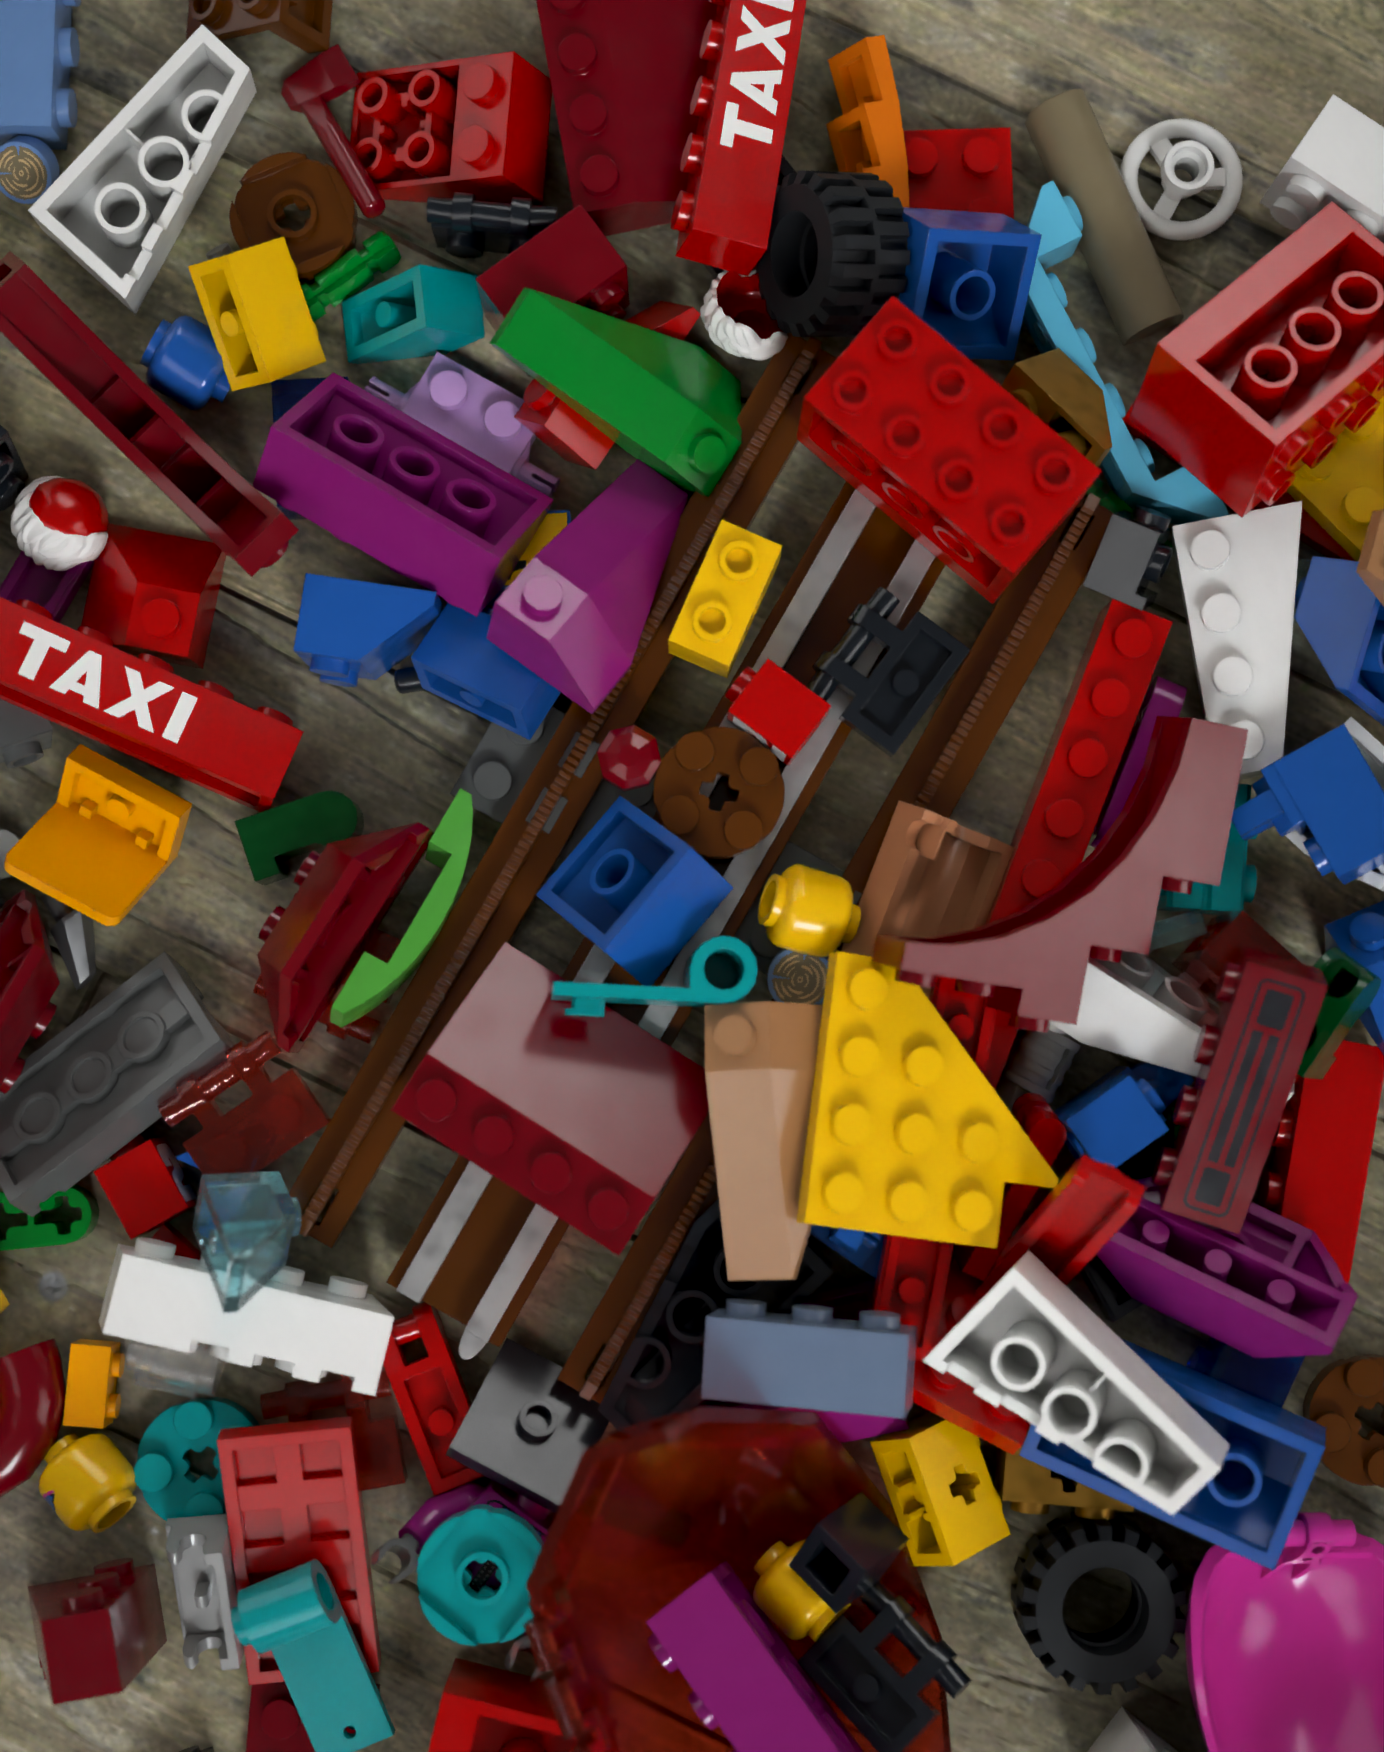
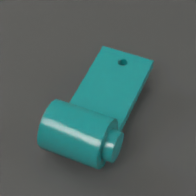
M719 936L713 937L701 944L688 958L683 973V988L554 981L551 986L550 1000L571 1001V1008H565L564 1015L605 1017V1003L687 1007L732 1004L747 995L755 984L758 969L756 958L749 946L737 938Z
M313 1559L238 1592L237 1606L231 1609V1621L235 1634L242 1645L248 1646L251 1644L260 1654L272 1651L315 1752H355L394 1735L395 1727L325 1568L318 1560ZM347 1726L351 1730H356V1732L353 1734L346 1731Z

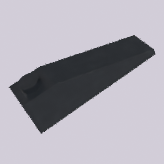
M718 1198L694 1221L598 1410L645 1457L703 1400L701 1392L706 1316L719 1308L726 1309V1300L728 1299L760 1300L767 1303L766 1312L791 1314L793 1305H801L833 1273L831 1262L808 1240L796 1280L728 1281Z

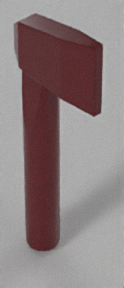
M336 44L314 57L286 78L283 82L281 94L290 110L304 113L363 215L367 218H376L384 212L386 208L385 201L326 103L361 83L341 48Z

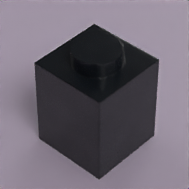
M860 1492L817 1523L789 1566L837 1614L880 1581L909 1538Z

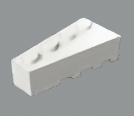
M202 24L28 210L39 227L135 315L257 92L251 69Z
M1302 501L1251 510L1244 517H1240L1236 513L1172 526V542L1204 720L1248 729L1239 780L1263 776L1261 769L1283 758Z
M137 1237L135 1247L118 1244L99 1317V1324L103 1334L186 1353H195L198 1342L211 1345L210 1355L225 1360V1362L246 1367L261 1365L264 1356L276 1359L274 1366L292 1373L294 1378L319 1383L320 1378L326 1377L327 1371L348 1376L353 1382L351 1391L375 1396L394 1316L372 1294L366 1293L368 1284L339 1276H330L328 1286L303 1281L305 1271L274 1263H267L265 1273L239 1268L240 1258L216 1251L203 1250L200 1260L174 1255L176 1245L151 1238Z
M1030 1250L1005 1273L923 1360V1362L942 1374L948 1371L974 1387L973 1393L997 1408L1001 1404L1037 1426L1036 1432L1055 1444L1059 1445L1061 1441L1093 1461V1467L1172 1516L1221 1470L1230 1446L1221 1435Z

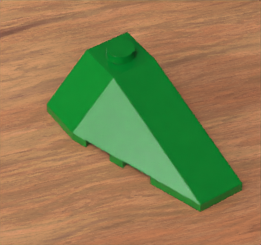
M526 287L523 288L490 341L492 346L635 459L641 460L680 489L693 493L696 491L703 496L709 497L742 444V429L737 421V417L741 412V381L698 345Z

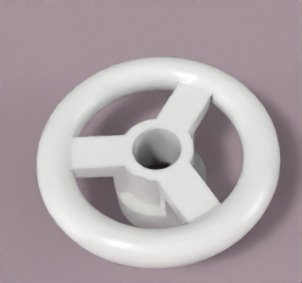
M1170 119L1150 126L1132 141L1123 156L1120 166V173L1145 229L1165 239L1193 240L1214 232L1231 217L1239 203L1242 192V167L1234 147L1218 130L1196 120ZM1173 138L1191 139L1181 141L1175 144L1174 146H1172L1171 142L1169 141V139ZM1209 149L1217 157L1222 168H1214V158ZM1148 151L1151 152L1161 168V182L1164 189L1154 210L1146 204L1138 186L1139 167ZM1183 169L1191 175L1192 181L1185 182L1178 179L1174 170ZM1223 189L1216 206L1203 217L1191 221L1170 220L1181 199H1186L1202 190Z

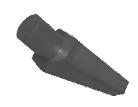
M44 894L41 899L57 921L50 930V933L54 937L76 990L82 989L96 974L93 919Z

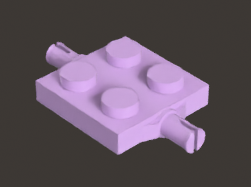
M439 352L434 356L420 381L410 388L406 394L384 383L376 376L369 380V386L366 385L364 390L550 498L553 497V492L555 493L560 478L554 477L529 463L531 446L537 436L514 418L524 399Z

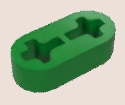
M73 1185L66 1192L57 1191L46 1201L40 1202L39 1207L41 1211L34 1217L27 1214L28 1224L8 1228L6 1238H2L0 1229V1251L65 1245L84 1239L93 1232L98 1223L99 1207L96 1198L89 1190L80 1185ZM3 1191L0 1192V1203H3L6 1213H24L9 1203ZM63 1196L68 1197L70 1207H80L82 1211V1218L71 1223V1232H66V1226L62 1221L43 1222L42 1211L56 1209L63 1205Z

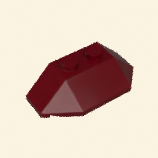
M417 822L327 844L322 854L314 850L304 860L293 881L294 884L300 887L287 909L279 905L273 910L258 936L259 939L265 942L257 956L277 1046L288 1053L300 1052L427 851L429 840L434 834L428 827Z
M26 889L21 890L6 901L0 911V1092L6 1094L11 1089L24 1068L26 1060L18 1055L29 1036L35 1039L38 1038L54 1016L57 1005L51 1003L50 999L60 984L36 896Z

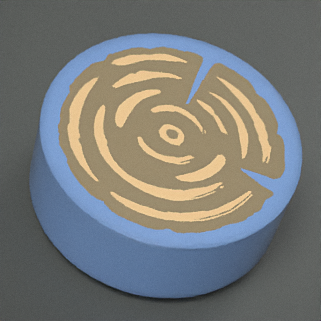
M28 135L15 136L0 146V190L8 198L23 204L35 203L58 179L60 175L59 164L50 147L40 139Z
M784 948L780 950L772 959L767 976L768 988L774 1000L787 1003L823 1004L828 958L801 954Z

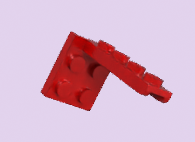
M1083 1154L1004 1246L984 1281L962 1272L953 1257L950 1263L935 1346L1028 1250L1067 1286L1134 1214L1141 1202L1146 1187L1124 1176L1114 1166L1097 1162ZM915 1360L913 1403L1012 1455L1023 1446L1031 1424L1029 1421L1001 1404L998 1408L973 1393L974 1387L948 1371L942 1374L925 1362Z

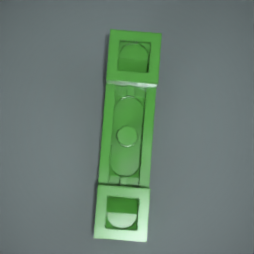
M461 788L459 789L429 840L425 860L443 869L388 964L364 951L331 1007L330 1022L341 1028L361 1018L391 996L414 973L440 933L458 896L469 856L473 824L472 794Z

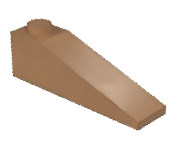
M773 1001L704 1005L705 1076L728 1281L797 1279L812 1224L797 1223L796 1221L823 1005Z

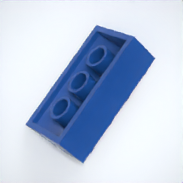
M1122 1338L1120 1339L1230 1444L1221 1470L1172 1516L1093 1467V1461L1061 1441L1057 1445L1035 1431L1037 1426L1031 1424L1019 1456L1273 1571L1326 1444L1325 1426Z

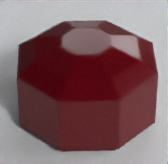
M636 725L610 730L597 751L603 779L624 792L649 786L661 764L656 738Z

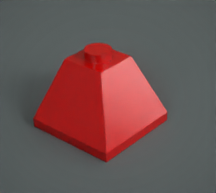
M108 523V540L103 551L94 560L81 626L89 627L105 634L114 642L113 647L137 657L140 653H146L168 663L203 669L226 554L213 542Z

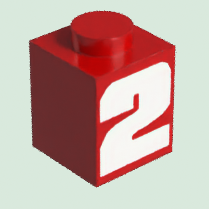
M769 658L758 672L747 666L725 695V698L733 703L728 710L727 720L741 731L757 738L778 759L788 766L824 721L831 709L829 703Z
M140 1133L110 1156L111 1162L93 1171L131 1240L152 1232L200 1203L198 1196L165 1137L153 1138L145 1142Z

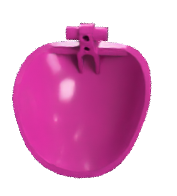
M1299 1512L1274 1571L1216 1544L1206 1552L1194 1576L1189 1596L1185 1649L1188 1682L1193 1705L1208 1752H1384V1545L1372 1537L1357 1533L1352 1520L1331 1519L1326 1512Z

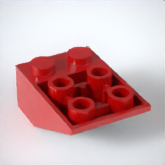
M515 51L356 74L361 83L355 86L350 144L383 199L427 203L429 196L453 198L455 192L474 193L476 200L511 203L512 197L532 198L533 203L543 202L552 100L551 80Z

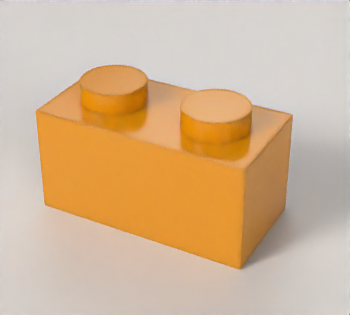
M79 1339L71 1343L63 1426L104 1429L113 1423V1418L118 1417L121 1407V1395L116 1394L117 1377H122L125 1366V1354L120 1353L121 1342Z

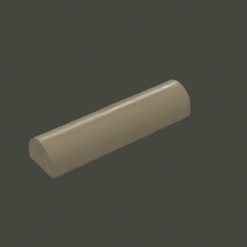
M1068 90L1044 101L1029 113L1025 125L1050 181L1054 180L1062 197L1070 196L1080 211L1083 230H1081L1082 237L1078 244L1123 346L1180 323L1184 318V314L1084 90Z

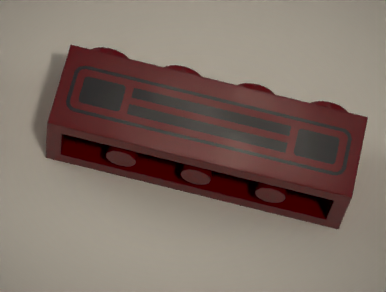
M1242 946L1237 964L1229 961L1225 963L1215 992V1000L1223 1002L1215 1026L1204 1024L1195 1047L1193 1062L1201 1064L1194 1087L1183 1085L1174 1108L1172 1123L1180 1125L1173 1148L1163 1145L1154 1165L1151 1183L1159 1186L1161 1210L1240 1234L1328 988L1321 969L1246 946Z

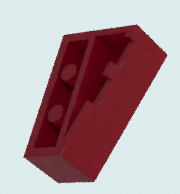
M133 1558L116 1559L94 1566V1575L28 1586L39 1664L43 1670V1676L46 1680L53 1705L122 1693L167 1642L155 1564L134 1567Z

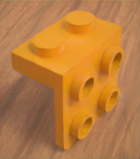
M79 744L66 758L56 803L6 854L4 869L8 874L106 926H115L122 921L178 856L192 803L90 748Z

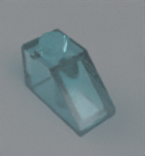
M279 1171L201 1176L192 1229L224 1313L238 1312L286 1265L291 1237H296L300 1233L301 1208L299 1201L296 1197H290Z

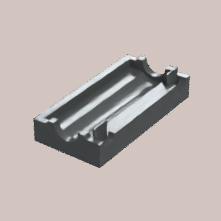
M165 951L26 1058L24 1068L11 1089L6 1094L0 1092V1187L9 1203L29 1216L34 1217L41 1211L39 1207L40 1202L46 1201L57 1191L66 1192L207 1082L206 1075L224 1061L232 1062L240 1056L229 1039L230 1037L226 1030L220 1026L201 1001L204 998L201 991L195 986L186 970Z

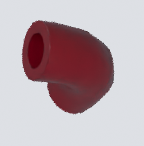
M55 1338L0 1358V1497L30 1479L45 1458L48 1450L57 1441L64 1414L66 1387L62 1359Z

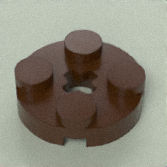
M283 152L268 156L247 170L240 181L242 187L236 194L235 203L231 202L229 212L230 226L240 249L284 236L291 258L297 268L299 282L314 280L313 276L355 248L358 213L354 198L337 169L326 162L325 166L319 161L308 159L306 154ZM290 204H295L300 212L309 209L311 211L310 218L304 221L305 227L298 231H292L290 227L282 229L278 226V222L286 218L284 208Z
M708 727L697 732L693 731L685 734L665 754L655 776L654 804L663 827L691 846L704 858L727 859L753 849L773 831L784 804V780L779 770L776 756L757 738L735 728ZM716 775L728 777L729 788L738 791L736 802L725 801L721 811L710 809L709 797L699 793L701 785L703 783H713Z
M1363 1354L1364 1356H1353L1346 1360L1341 1358L1324 1367L1311 1382L1303 1402V1417L1326 1427V1444L1320 1462L1327 1469L1351 1483L1384 1488V1425L1379 1432L1371 1431L1366 1437H1362L1358 1434L1362 1423L1354 1417L1360 1406L1371 1410L1375 1407L1376 1403H1379L1383 1409L1380 1417L1384 1421V1356L1379 1354Z

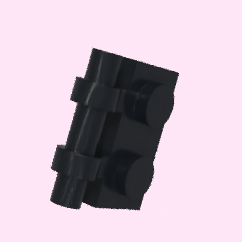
M455 192L453 198L429 196L427 201V222L431 223L437 247L446 248L447 253L461 258H479L483 256V251L507 253L509 255L560 219L557 207L533 205L532 198L512 197L511 203L476 200L474 193Z
M878 587L866 605L859 603L847 618L850 627L831 652L824 650L812 666L816 673L806 687L826 702L837 687L851 695L853 699L839 719L892 757L971 649L919 611L913 616L905 629L901 631L887 620L899 604V599L887 589ZM873 641L888 652L869 678H866L854 669L853 665L869 643Z
M878 1581L860 1597L861 1601L876 1616L872 1622L863 1630L849 1614H841L797 1662L878 1752H906L941 1714L922 1694L930 1684L936 1680L955 1699L968 1687L972 1680L955 1663L958 1655L944 1640L937 1643L912 1617L915 1609L904 1597L899 1595L895 1598ZM893 1635L918 1661L906 1675L881 1649Z

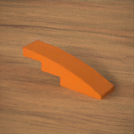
M885 35L865 37L828 59L843 115L828 122L826 127L839 172L872 173L878 175L879 180L887 181L893 188V197H899L902 206L909 208L908 163L901 110Z

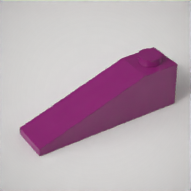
M637 459L535 555L495 601L486 639L586 711L593 714L630 669L689 494Z

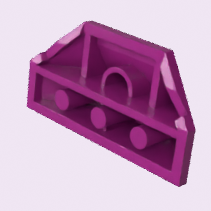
M1152 1177L1133 1180L1146 1187L1141 1202L1134 1214L1097 1252V1256L1131 1298L1253 1358L1331 1355L1356 1304L1358 1295L1350 1283H1345L1336 1262L1315 1231L1251 1202L1240 1234L1161 1210L1159 1186L1151 1183Z

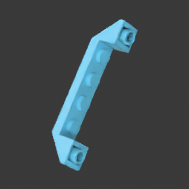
M1054 180L1042 185L1027 227L1042 234L1023 321L1040 354L1059 348L1103 390L1112 448L1099 466L1112 491L1132 509H1134L1136 504L1149 507L1171 517L1170 523L1176 525L1230 515L1225 507L1227 504L1186 468L1182 467L1156 481L1151 475L1155 471V465L1150 451L1140 438L1133 440L1122 419L1125 417L1126 411L1120 394L1110 382L1103 383L1093 364L1096 362L1097 357L1090 337L1083 328H1074L1064 309L1067 307L1068 302L1060 280L1054 273L1046 274L1044 271L1073 256L1082 237L1083 221L1073 199L1068 195L1062 197Z

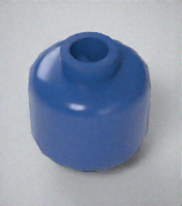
M187 315L176 318L173 323L163 319L140 360V364L148 368L146 372L148 385L191 410L203 408L211 397L222 403L230 390V385L223 368L222 357L217 351L210 328Z

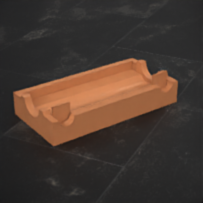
M898 801L858 905L861 909L858 930L850 943L843 944L841 952L873 957L877 935L929 937L972 930L985 925L1015 847L963 827L958 822L925 808ZM919 986L929 999L931 987Z

